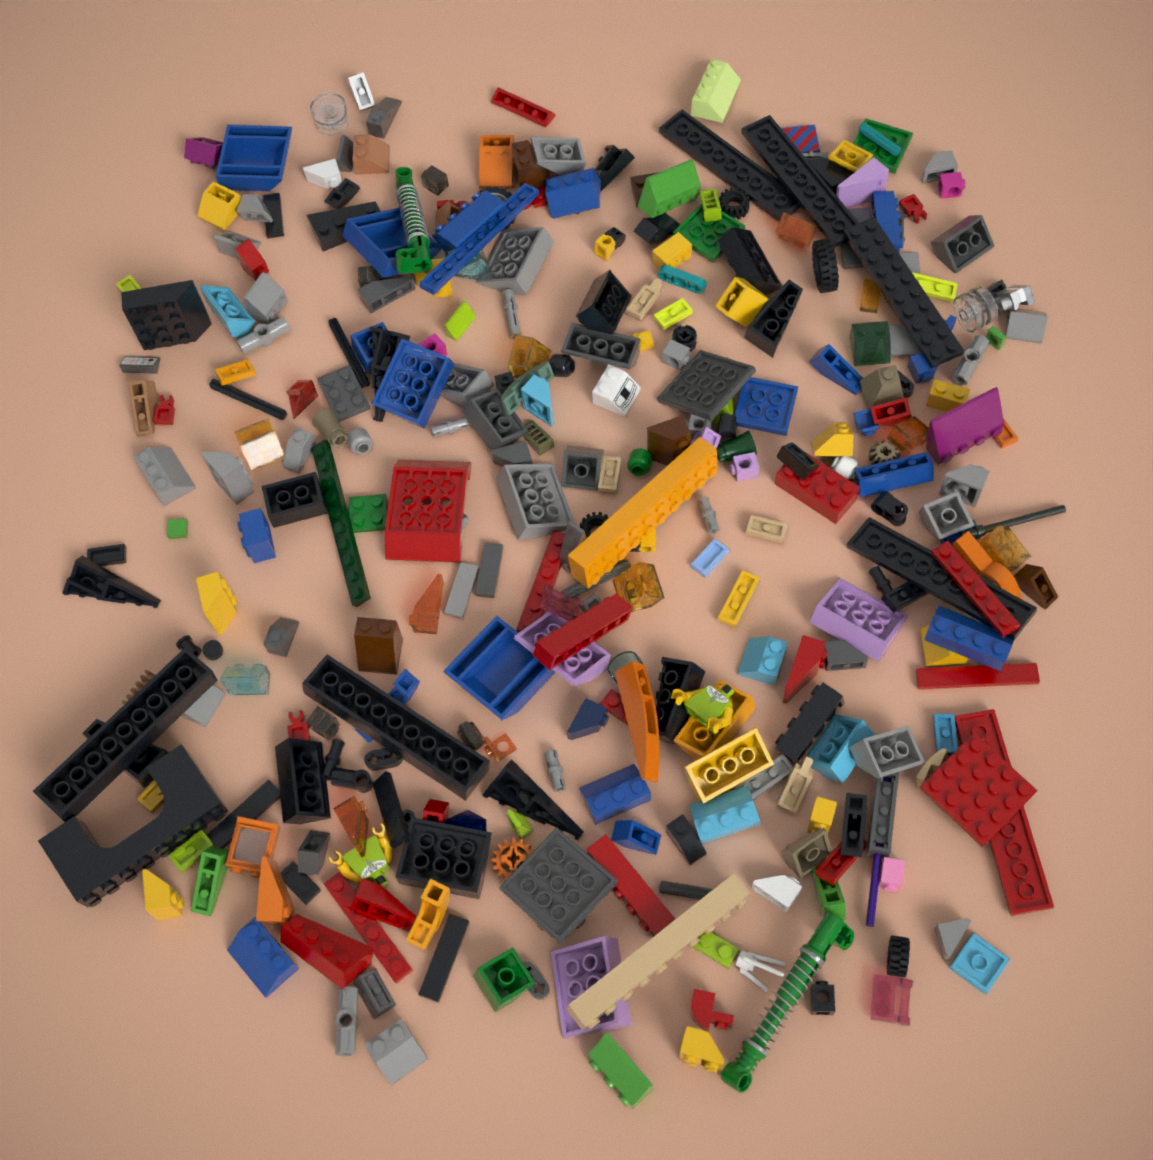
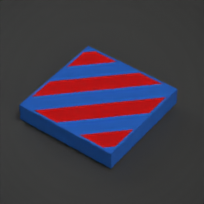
M815 125L782 128L801 153H809V151H813V153L820 152Z

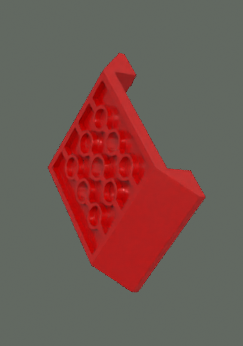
M398 460L393 467L385 526L386 560L461 562V532L467 480H470L471 462ZM406 499L413 500L410 505L403 504ZM426 499L432 501L431 504L427 506H424L422 504V502ZM444 500L450 501L448 506L440 505Z

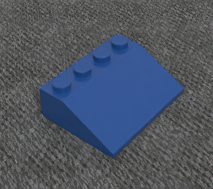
M402 338L371 404L425 429L455 363L446 356Z

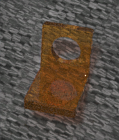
M506 733L493 742L487 736L484 738L486 745L484 750L490 758L493 756L496 762L517 750ZM504 741L509 744L507 751L501 752L497 749L500 742Z

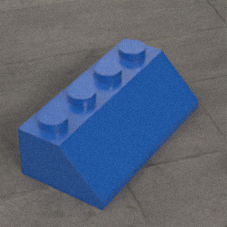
M487 190L482 193L478 191L471 197L473 200L470 203L465 202L459 207L460 212L457 214L454 212L447 218L448 222L445 225L442 223L435 228L436 233L432 237L444 252L457 248L501 209L505 203Z
M940 605L935 612L924 639L998 671L1002 670L1014 642L1013 639L1007 636L1002 638L995 629Z

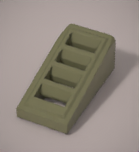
M533 420L525 425L527 429L531 427L533 429L526 433L523 438L539 456L554 447V440Z

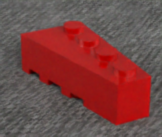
M295 914L281 925L280 942L341 989H344L372 964L374 948L299 914Z

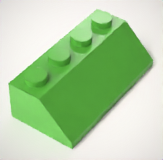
M690 159L647 177L638 208L651 218H654L695 200L699 195L701 183L694 161Z

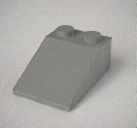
M531 137L530 140L538 165L560 175L584 170L586 161L579 138Z
M455 364L440 396L465 409L470 399L490 392L494 383L484 369Z

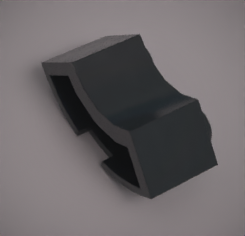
M663 213L654 218H643L633 232L649 244L657 245L670 235H673V231L680 224L667 213Z

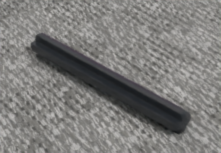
M337 318L330 319L328 321L329 326L362 388L369 386V380Z
M212 379L209 383L211 389L280 420H284L287 416L286 410L228 384L222 386L217 379Z

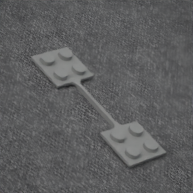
M899 253L911 272L920 274L919 254ZM902 324L888 325L891 356H913L921 353Z

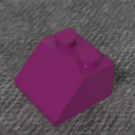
M205 137L186 138L184 159L190 160V163L193 164L204 163L206 167L215 168L219 163L223 142Z

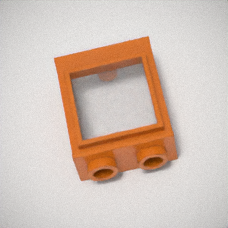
M238 816L225 866L230 868V872L242 874V871L250 872V876L260 878L262 856H267L273 860L281 827L278 824Z

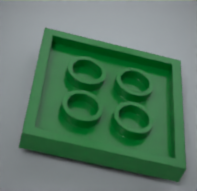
M865 118L864 122L901 147L900 153L897 156L892 155L861 132L858 133L853 144L873 154L872 159H877L889 169L890 173L896 174L913 133Z
M700 204L673 231V236L679 232L692 244L694 251L714 262L723 253L717 240L730 228L745 229V225L722 210L721 220L705 222L702 205Z

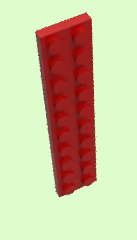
M994 709L955 716V725L961 746L976 733L1011 766ZM1023 806L989 840L1011 916L1054 908Z

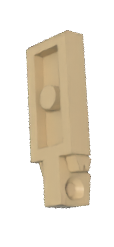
M656 277L651 285H644L626 308V314L641 321L660 296L662 280Z
M803 756L799 764L795 763L775 805L796 814L813 777L811 776L813 771L809 770L814 761L813 759Z

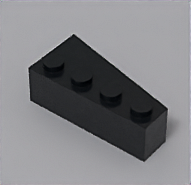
M376 201L308 214L307 218L311 230L324 252L348 242L342 236L347 219L381 211Z
M788 279L747 327L744 338L773 358L800 300L803 288Z
M662 657L661 664H663L662 672H659L658 678L660 687L659 691H656L655 697L657 699L656 713L659 740L677 745L673 740L687 723L689 714L684 706L685 702L677 705L675 703L676 698L671 699L672 692L675 689H680L683 692L699 689L706 671L694 662Z
M96 719L82 734L88 739L105 722ZM151 744L124 772L145 788L153 780L146 767L169 752L166 749Z

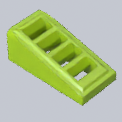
M716 189L699 191L705 222L721 220V206Z
M512 809L507 811L509 823L520 839L533 832V827L524 815Z

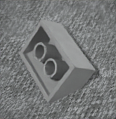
M149 447L133 456L163 506L196 489V486L171 447Z
M229 452L201 453L214 480L236 505L254 492L251 486L253 482L248 477L249 474L243 467L244 464L239 457L234 458Z
M909 726L864 738L849 747L857 766L877 779L925 764Z

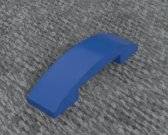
M404 669L394 681V687L388 694L406 705L415 693L420 681L407 669ZM355 728V730L367 742L370 743L373 740L372 738H370L369 736Z

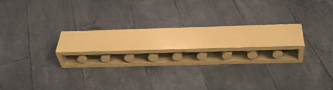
M733 873L572 1001L566 1008L568 1013L582 1031L587 1027L591 1030L600 1022V1016L604 1013L608 1016L617 1009L616 1004L621 999L624 1002L635 994L633 990L636 987L643 988L651 981L649 977L656 972L659 975L668 967L666 965L667 962L671 959L675 962L684 954L683 949L687 946L690 949L700 941L698 937L703 933L708 935L716 928L714 924L719 920L725 922L732 916L731 911L737 907L739 910L747 904V897L750 895L749 890Z

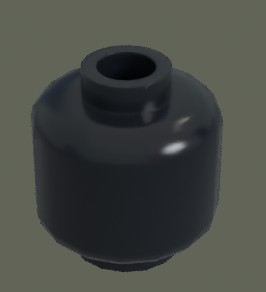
M554 354L548 360L554 377H569L575 370V362L568 354Z

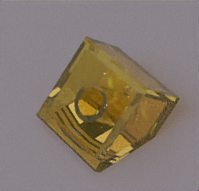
M638 561L612 580L616 593L633 607L632 612L650 608L665 598L654 564Z

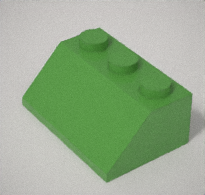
M607 1032L588 1054L591 1059L588 1063L596 1072L600 1070L605 1075L603 1080L611 1090L614 1087L620 1093L618 1098L626 1107L630 1105L634 1109L653 1091V1084Z

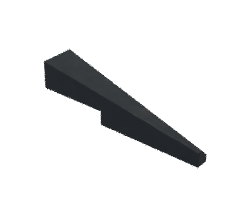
M607 145L605 147L606 154L604 157L601 156L598 161L600 163L594 168L601 180L600 192L635 158L626 148L618 149L615 145Z
M370 326L373 343H370L371 349H373V360H371L372 388L376 395L401 339L409 341L410 336ZM375 406V417H373V420L383 422L386 411Z
M83 555L75 560L71 576L67 578L62 593L64 595L73 594L79 595L82 598L93 597L96 600L123 604L126 602L134 603L137 606L148 605L153 606V608H157L161 602L160 599Z
M512 759L482 794L485 798L490 797L499 801V804L502 806L508 805L517 809L516 812L544 825L547 823L557 827L562 832L565 831L574 835L577 840L584 832Z

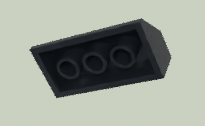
M732 227L717 240L721 251L728 258V264L734 269L736 277L744 278L764 295L782 288L780 280L751 230Z
M608 270L594 279L576 317L589 330L613 334L632 295L612 271Z
M287 738L275 746L283 823L305 824L331 818L327 781L320 777L325 765L322 742Z

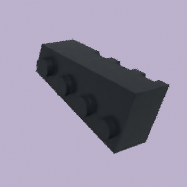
M824 682L820 686H815L811 692L812 698L809 702L805 701L799 709L801 713L797 718L793 717L787 725L789 729L785 735L780 734L775 742L777 744L776 750L794 763H798L813 744L812 739L817 738L822 733L825 727L824 722L832 720L837 710L836 707L841 708L845 703L843 695Z

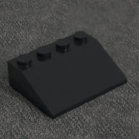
M411 817L408 827L410 837L404 842L395 876L398 883L425 889L429 880L432 879L450 888V894L480 899L492 832Z

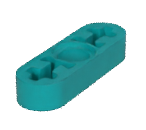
M662 265L657 273L662 281L697 294H702L707 286V282L703 278L668 265Z

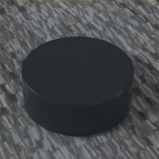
M210 640L204 644L203 654L209 660H217L223 654V647L220 642Z

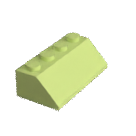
M710 60L692 99L691 116L723 123L741 82V79L727 62Z

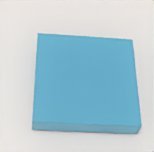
M973 932L949 966V969L986 995L1010 961V958Z

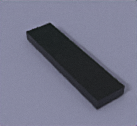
M385 771L373 782V787L390 847L396 849L410 835L390 772Z
M268 779L211 830L207 836L218 848L224 849L232 841L237 817L256 820L280 798V791Z
M449 914L419 991V996L437 1003L440 1002L470 923L469 920Z

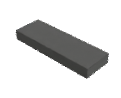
M484 543L475 590L476 596L495 598L504 548L503 544Z

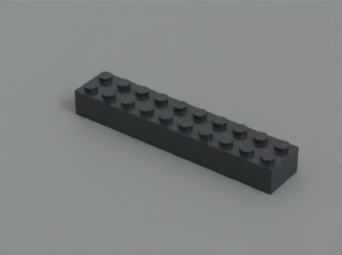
M185 647L36 787L33 792L64 822L74 816L76 817L218 681L214 672Z
M328 654L302 683L305 695L465 801L489 771L490 760Z

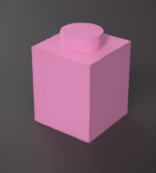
M884 857L881 862L879 887H883V890L888 892L899 891L903 883L905 861Z

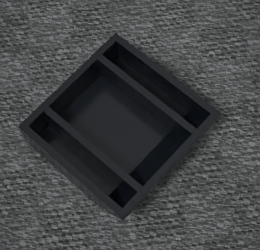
M193 280L121 292L122 310L143 350L196 342L212 325V321Z

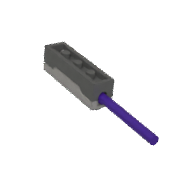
M899 773L879 779L875 777L866 856L873 857L866 926L874 927L881 861L884 857H889L891 853Z

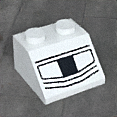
M608 365L592 391L593 404L626 417L640 393L641 387L624 370Z

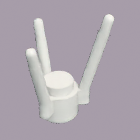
M742 950L736 962V966L740 968L739 972L746 975L765 992L768 991V988L748 970L753 971L755 966L781 977L784 976L783 972L760 963L758 960L785 966V962Z

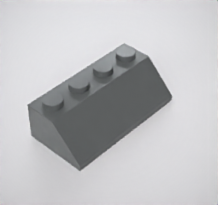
M572 322L561 353L631 369L636 365L641 345L640 338L615 332L608 334L589 330L584 325Z

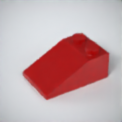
M805 635L802 636L782 703L787 704L817 675L819 668L823 669L828 652L825 649L826 642Z

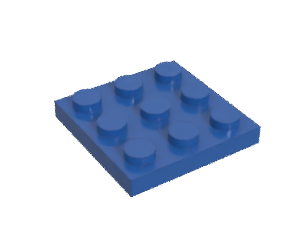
M750 377L742 386L735 412L737 426L787 436L798 386Z

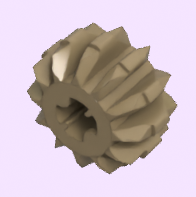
M885 440L881 443L876 441L874 446L870 448L868 459L871 461V465L899 459L901 451H898V445L892 446V441L886 443Z

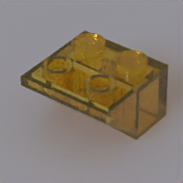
M515 335L508 362L509 372L512 371L514 378H519L530 369L546 361L548 362L551 358L552 350L532 337Z
M268 418L234 432L251 471L278 461L285 456Z
M998 526L979 543L994 562L1005 566L1010 572L1017 569L1031 557L1009 526Z

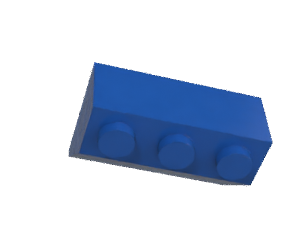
M594 168L546 179L545 193L553 219L600 208L601 180Z
M635 764L579 788L595 825L651 801L649 787L646 781L642 780Z
M256 917L238 931L227 949L265 998L299 970L298 966L264 925L256 921Z

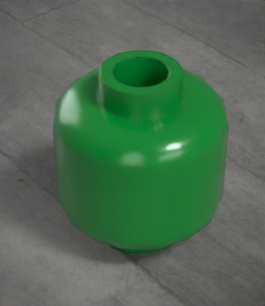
M642 448L632 450L627 462L628 470L636 476L646 475L651 469L652 455L649 451Z

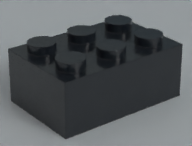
M316 472L261 486L268 518L273 528L328 513L321 483Z

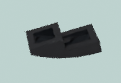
M345 178L338 189H332L324 202L335 209L342 208L357 194L360 187Z

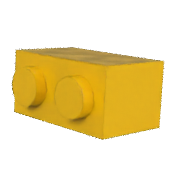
M679 232L652 250V262L659 268L662 265L677 268L679 264L687 261L692 256V244Z
M934 379L926 406L948 412L967 402L970 389Z
M817 796L807 832L812 833L824 827L828 835L837 802Z

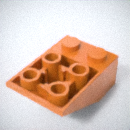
M480 135L479 188H494V186L498 188L513 187L514 163L511 143H515L514 135Z

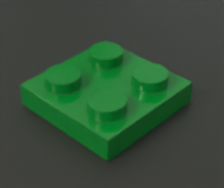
M386 494L349 497V517L354 533L385 530L387 518Z

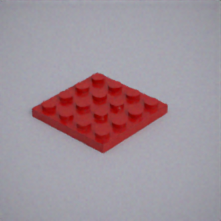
M976 733L919 787L982 848L1038 791Z

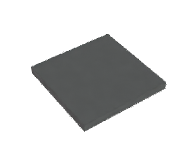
M700 350L657 397V400L661 404L712 421L756 372L755 366Z
M556 827L499 889L561 945L617 885L618 880Z

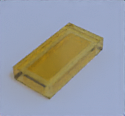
M864 279L859 311L877 313L880 290L873 280Z

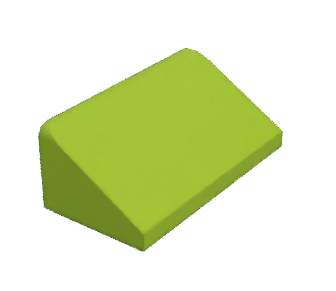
M466 301L461 303L444 325L446 336L455 341L462 336L476 318L475 313Z

